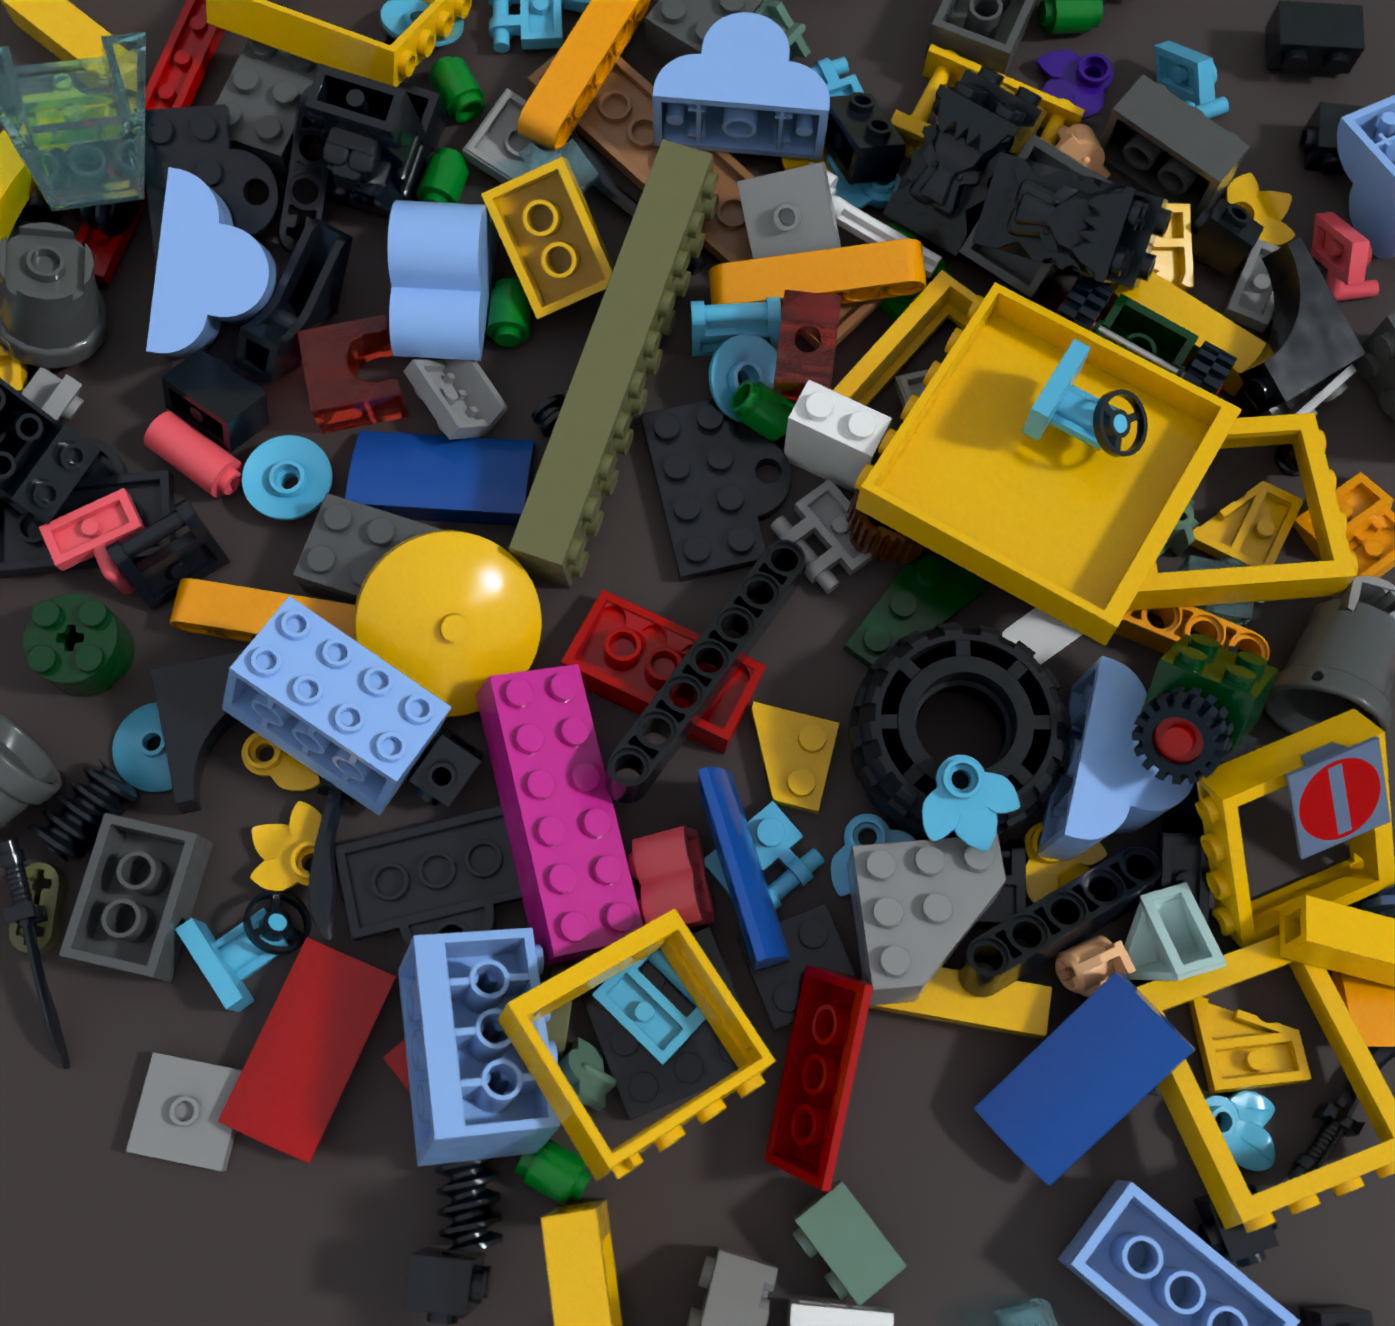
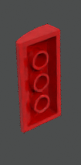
M602 589L562 658L561 666L579 664L586 690L641 715L701 635ZM746 657L691 731L688 738L725 754L763 676L766 665ZM703 663L698 665L702 671L707 673L718 671L711 664ZM685 698L671 700L675 706L680 708L692 706V703Z
M306 937L218 1122L270 1147L310 1163L396 976Z
M806 965L764 1161L821 1191L830 1192L873 985L838 970Z

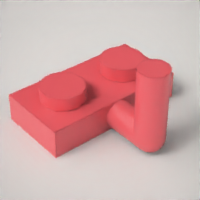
M1333 212L1316 214L1311 256L1328 269L1326 283L1336 301L1376 297L1379 293L1378 281L1376 279L1365 280L1366 267L1370 265L1372 260L1370 240Z
M125 488L52 520L48 525L39 526L54 564L61 571L95 556L104 578L120 593L127 595L135 590L105 549V546L118 539L120 542H123L145 529L134 502Z

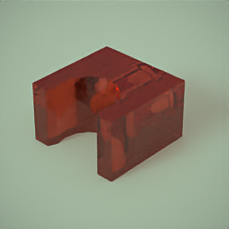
M785 290L773 390L786 399L798 400L808 380L831 389L842 296ZM802 334H811L817 338L820 346L817 350L806 353L800 351L794 341Z
M385 314L297 331L311 412L323 434L409 417L407 403L398 380L386 379L378 383H367L357 379L361 368L367 362L378 357H390L393 355L389 323Z

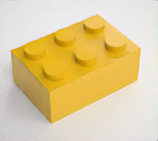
M564 157L557 158L481 194L537 319L543 318L607 288L614 265L568 159Z

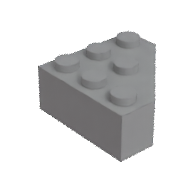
M996 834L994 842L986 852L968 846L959 837L942 838L934 842L929 839L852 846L847 863L862 977L864 981L873 985L869 1006L916 1002L930 981L991 906L1006 881L998 834Z
M718 1246L715 1258L707 1255L705 1257L698 1286L705 1288L706 1293L701 1310L691 1307L686 1326H767L770 1311L768 1310L770 1300L767 1297L769 1291L773 1292L778 1272L776 1264Z

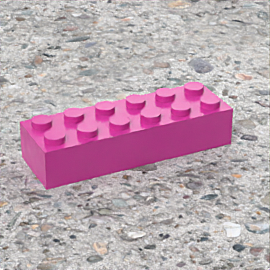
M579 664L489 676L476 693V698L529 928H533L535 945L540 944L542 947L544 966L589 957L641 928L643 923L612 798L606 788V773Z

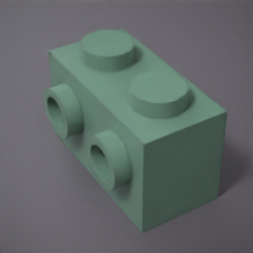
M837 1180L831 1185L830 1192H822L792 1217L799 1227L792 1235L810 1259L819 1253L831 1269L824 1275V1278L842 1302L851 1296L860 1307L907 1267L841 1180Z

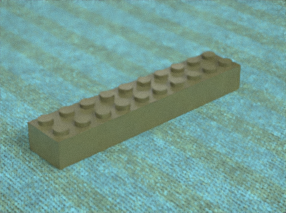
M665 139L661 141L509 546L512 556L522 565L528 575L571 588L574 577L581 578L586 569L589 552L584 551L590 535L597 536L602 525L604 511L599 510L604 495L611 496L615 489L619 470L614 468L619 454L626 455L629 451L634 430L629 427L634 413L641 415L648 397V389H644L648 375L655 376L659 369L663 350L658 349L663 335L670 336L677 317V311L673 310L677 296L684 297L691 279V272L687 271L692 257L699 258L705 241V233L701 232L706 219L712 221L717 210L719 195L715 194L718 185L719 174L714 173L713 154Z

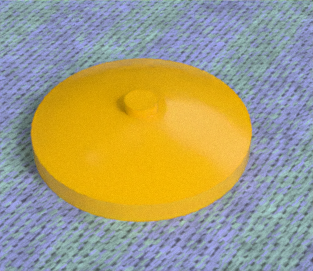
M438 530L418 534L402 541L386 552L374 564L364 579L357 596L353 617L355 641L450 705L452 708L447 717L478 712L479 707L476 693L489 676L528 671L537 653L542 629V616L538 595L532 580L522 565L508 551L491 540L476 534L456 530Z

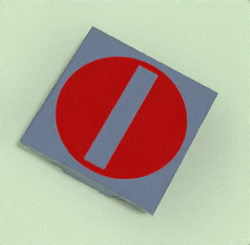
M1377 736L1351 747L1333 742L1301 755L1304 766L1285 774L1298 854L1301 859H1305L1391 822L1380 743Z

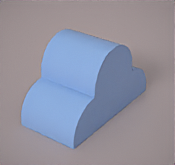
M740 12L730 14L721 18L709 28L703 40L701 54L680 56L666 64L657 75L652 95L654 146H660L662 139L698 150L822 160L830 107L829 91L824 80L813 69L806 65L789 61V42L786 34L777 23L766 16L756 13Z
M1395 95L1341 117L1337 129L1339 158L1347 176L1353 183L1349 195V214L1353 228L1370 240L1372 254L1381 259L1395 257Z
M168 167L146 351L162 356L185 358L191 356L199 349L203 351L207 349L216 339L222 321L247 323L254 319L273 296L280 281V274L271 253L250 234L233 226L230 211L216 192L194 174L185 170Z
M406 200L394 201L390 212L387 243L388 269L392 286L389 305V333L393 356L481 361L489 296L492 288L499 233L486 205Z
M1101 656L1071 687L1067 706L1072 727L1069 731L1068 748L1071 749L1066 768L1055 790L1047 799L1042 822L1044 827L1039 836V849L1035 857L1039 855L1059 861L1070 860L1078 857L1111 833L1125 834L1137 831L1179 804L1186 798L1193 787V784H1189L1188 778L1181 785L1172 784L1173 776L1169 774L1162 781L1155 777L1159 771L1156 766L1153 765L1147 771L1141 765L1147 757L1145 754L1136 756L1134 748L1139 743V740H1132V731L1138 726L1134 723L1142 711L1147 693L1138 676L1130 668L1114 659Z

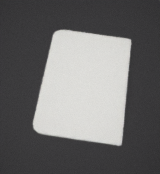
M1037 608L1028 612L1002 632V637L1014 643L1020 640L1035 652L1033 657L1040 665L1083 635L1081 632Z

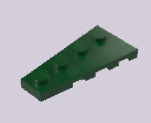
M930 549L923 550L918 559L903 567L845 644L844 651L870 668L879 656L895 645L899 639L916 630L922 632L935 628L937 624L947 623L963 607L988 590L992 583Z

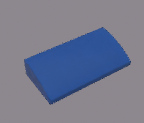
M359 431L351 459L345 499L412 520L517 526L531 490L535 441L478 437L449 440L444 435Z
M718 767L698 769V793L753 971L788 961L791 958L733 774L726 769Z
M1115 972L973 1109L1047 1185L1051 1186L1196 1049L1124 974Z

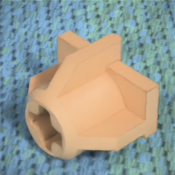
M1074 124L1069 127L1063 125L1058 129L1059 139L1055 147L1105 178L1111 175L1109 170L1103 165L1105 153L1091 127L1085 124Z
M1101 935L1094 936L1060 952L1056 957L1055 964L1056 973L1061 983L1072 992L1079 993L1088 998L1115 972L1128 975L1136 971L1122 941L1119 940L1112 944L1110 940Z

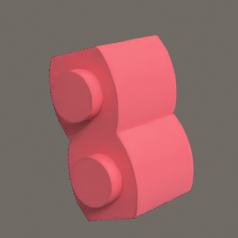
M680 826L632 839V853L629 854L628 863L632 876L635 880H639L641 885V899L637 903L643 926L674 908L688 929L715 922L713 900L705 876L704 854L697 830L688 826Z

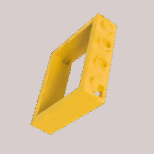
M1353 708L1219 765L1210 776L1205 778L1203 775L1199 782H1197L1199 802L1195 803V806L1203 822L1204 835L1201 836L1200 841L1210 866V872L1206 874V880L1214 895L1215 909L1212 910V915L1220 925L1221 934L1224 936L1229 935L1241 948L1279 935V911L1304 895L1348 906L1395 885V857L1385 731ZM1377 736L1380 743L1391 822L1349 839L1350 859L1251 901L1238 806L1287 786L1285 774L1304 766L1301 755L1331 742L1351 747Z
M675 908L508 1002L497 1019L596 1181H599L611 1172H613L617 1180L627 1175L644 1162L640 1153L654 1144L660 1152L665 1150L686 1135L682 1128L683 1125L694 1118H697L702 1125L725 1110L727 1106L723 1099L737 1091L741 1099L766 1083L761 1074L776 1062ZM661 949L739 1069L615 1149L610 1150L532 1023Z

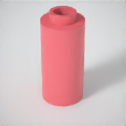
M166 411L160 414L147 428L144 435V445L213 497L218 498L223 495H230L241 485L242 462L173 411Z

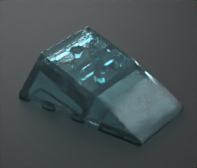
M146 32L101 36L103 57L21 66L13 65L9 46L0 47V122L51 211L145 199Z

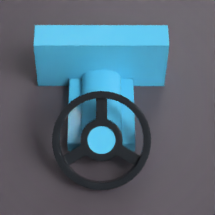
M1074 339L1032 406L1022 433L1039 441L1050 424L1098 450L1102 448L1113 457H1125L1135 454L1141 449L1147 436L1148 422L1143 404L1135 394L1128 390L1110 391L1099 399L1074 386L1073 384L1079 376L1091 349L1090 346ZM1114 396H1120L1130 403L1134 412L1127 414L1124 410L1108 402ZM1137 420V434L1132 446L1126 451H1121L1122 438L1128 435L1131 422Z
M268 890L255 896L244 912L243 922L218 940L215 939L204 922L194 918H190L175 930L227 1010L240 1012L255 1001L243 981L279 955L289 954L298 950L303 945L306 937H309L312 921L309 910L298 897L286 891L275 892ZM271 899L269 911L262 908L251 916L254 905L262 900ZM280 899L290 903L298 910L304 922L303 933L293 928L289 915L280 910ZM286 939L295 940L298 942L289 945Z

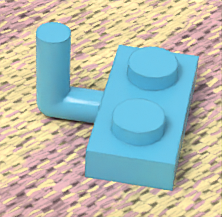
M1172 41L1154 45L1158 83L1163 84L1169 92L1177 95L1178 98L1190 106L1201 110L1209 119L1229 111V103L1226 97L1222 96L1215 99L1214 84L1217 81V70L1212 57Z

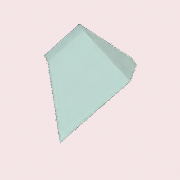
M1187 882L1140 895V902L1124 945L1136 971L1125 975L1129 980L1179 981L1226 967V960Z

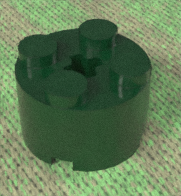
M64 594L37 603L32 609L31 618L26 625L23 636V649L30 668L59 689L74 696L90 697L105 693L112 688L111 685L127 674L134 660V639L125 623L101 601L85 594Z

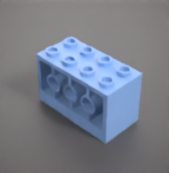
M291 596L284 601L229 668L222 710L378 816H380L432 745L452 708Z
M533 928L413 935L398 969L417 1167L534 1154L540 1151L560 1127L561 1122L497 1020L508 1002L540 985L539 974L543 973L544 955L541 945H535ZM551 1013L532 1024L558 1064L556 1044L553 1040L548 1041L546 1022L550 1020Z

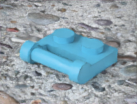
M780 296L766 297V302L704 305V300L690 302L692 356L714 355L717 348L725 340L741 334L761 337L778 352L781 327Z
M661 949L609 978L592 994L662 1065L707 1020ZM647 961L661 972L696 1007L687 1018L638 971Z

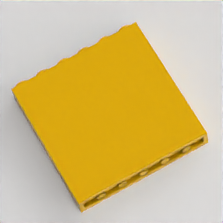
M995 282L985 298L978 295L973 301L966 315V320L969 322L964 330L957 327L953 331L944 349V352L948 354L943 362L940 363L935 360L930 366L922 383L926 388L920 397L912 394L900 416V419L904 421L899 429L896 431L890 428L885 434L877 451L881 456L876 464L873 466L867 463L862 469L854 488L860 490L856 509L1106 646L1121 623L1242 409ZM1074 339L1091 347L1083 368L1073 384L1074 386L1099 399L1110 391L1128 390L1135 394L1143 404L1148 422L1147 436L1143 446L1135 454L1125 457H1113L1102 448L1098 450L1050 424L1039 441L1022 433L1032 406ZM1114 396L1108 402L1124 410L1127 414L1134 412L1130 403L1120 396ZM1137 420L1131 422L1128 435L1122 438L1121 451H1126L1132 446L1137 434Z

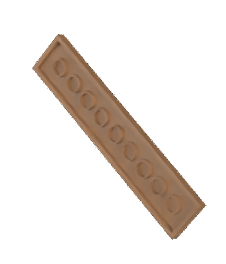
M557 53L527 78L528 86L532 91L540 82ZM619 57L575 130L643 191L659 146H654L652 95L654 86L624 59ZM701 150L713 154L714 173L719 174L718 185L715 194L719 195V202L713 220L706 219L701 231L705 233L703 247L721 263L753 259L737 181L755 176L728 152ZM884 299L781 312V318L825 357L881 306Z

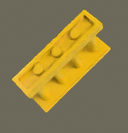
M933 44L930 45L922 76L930 79L912 115L896 110L890 121L906 143L905 156L911 158L914 149L922 147L925 137L922 130L924 126L931 125L926 122L933 111L932 107L940 84L955 85L957 80H961L966 69L979 72L982 65L965 59L952 50H944ZM1001 74L1005 77L1001 85L1016 92L1019 86H1022L1042 97L1039 105L1047 109L1048 112L1040 125L1045 128L1041 138L1055 146L1059 138L1057 131L1063 125L1069 127L1074 124H1080L1085 109L1075 106L1067 99L1054 97Z

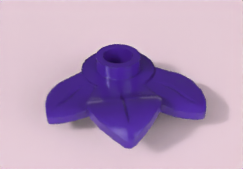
M1057 50L1046 53L1037 59L1038 67L1050 79L1041 91L1057 98L1067 99L1075 106L1085 109L1082 120L1098 114L1104 105V92L1110 87L1113 80V69L1107 57L1099 53H1089L1080 57L1070 50Z

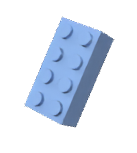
M1115 1180L1058 1258L1062 1264L1136 1326H1297L1300 1322L1299 1319L1132 1181Z

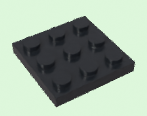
M710 927L693 933L692 935L745 1013ZM649 961L638 970L686 1018L696 1008ZM604 982L581 995L612 1076L617 1079L616 1086L630 1121L713 1086L739 1069L707 1020L662 1065L592 996Z

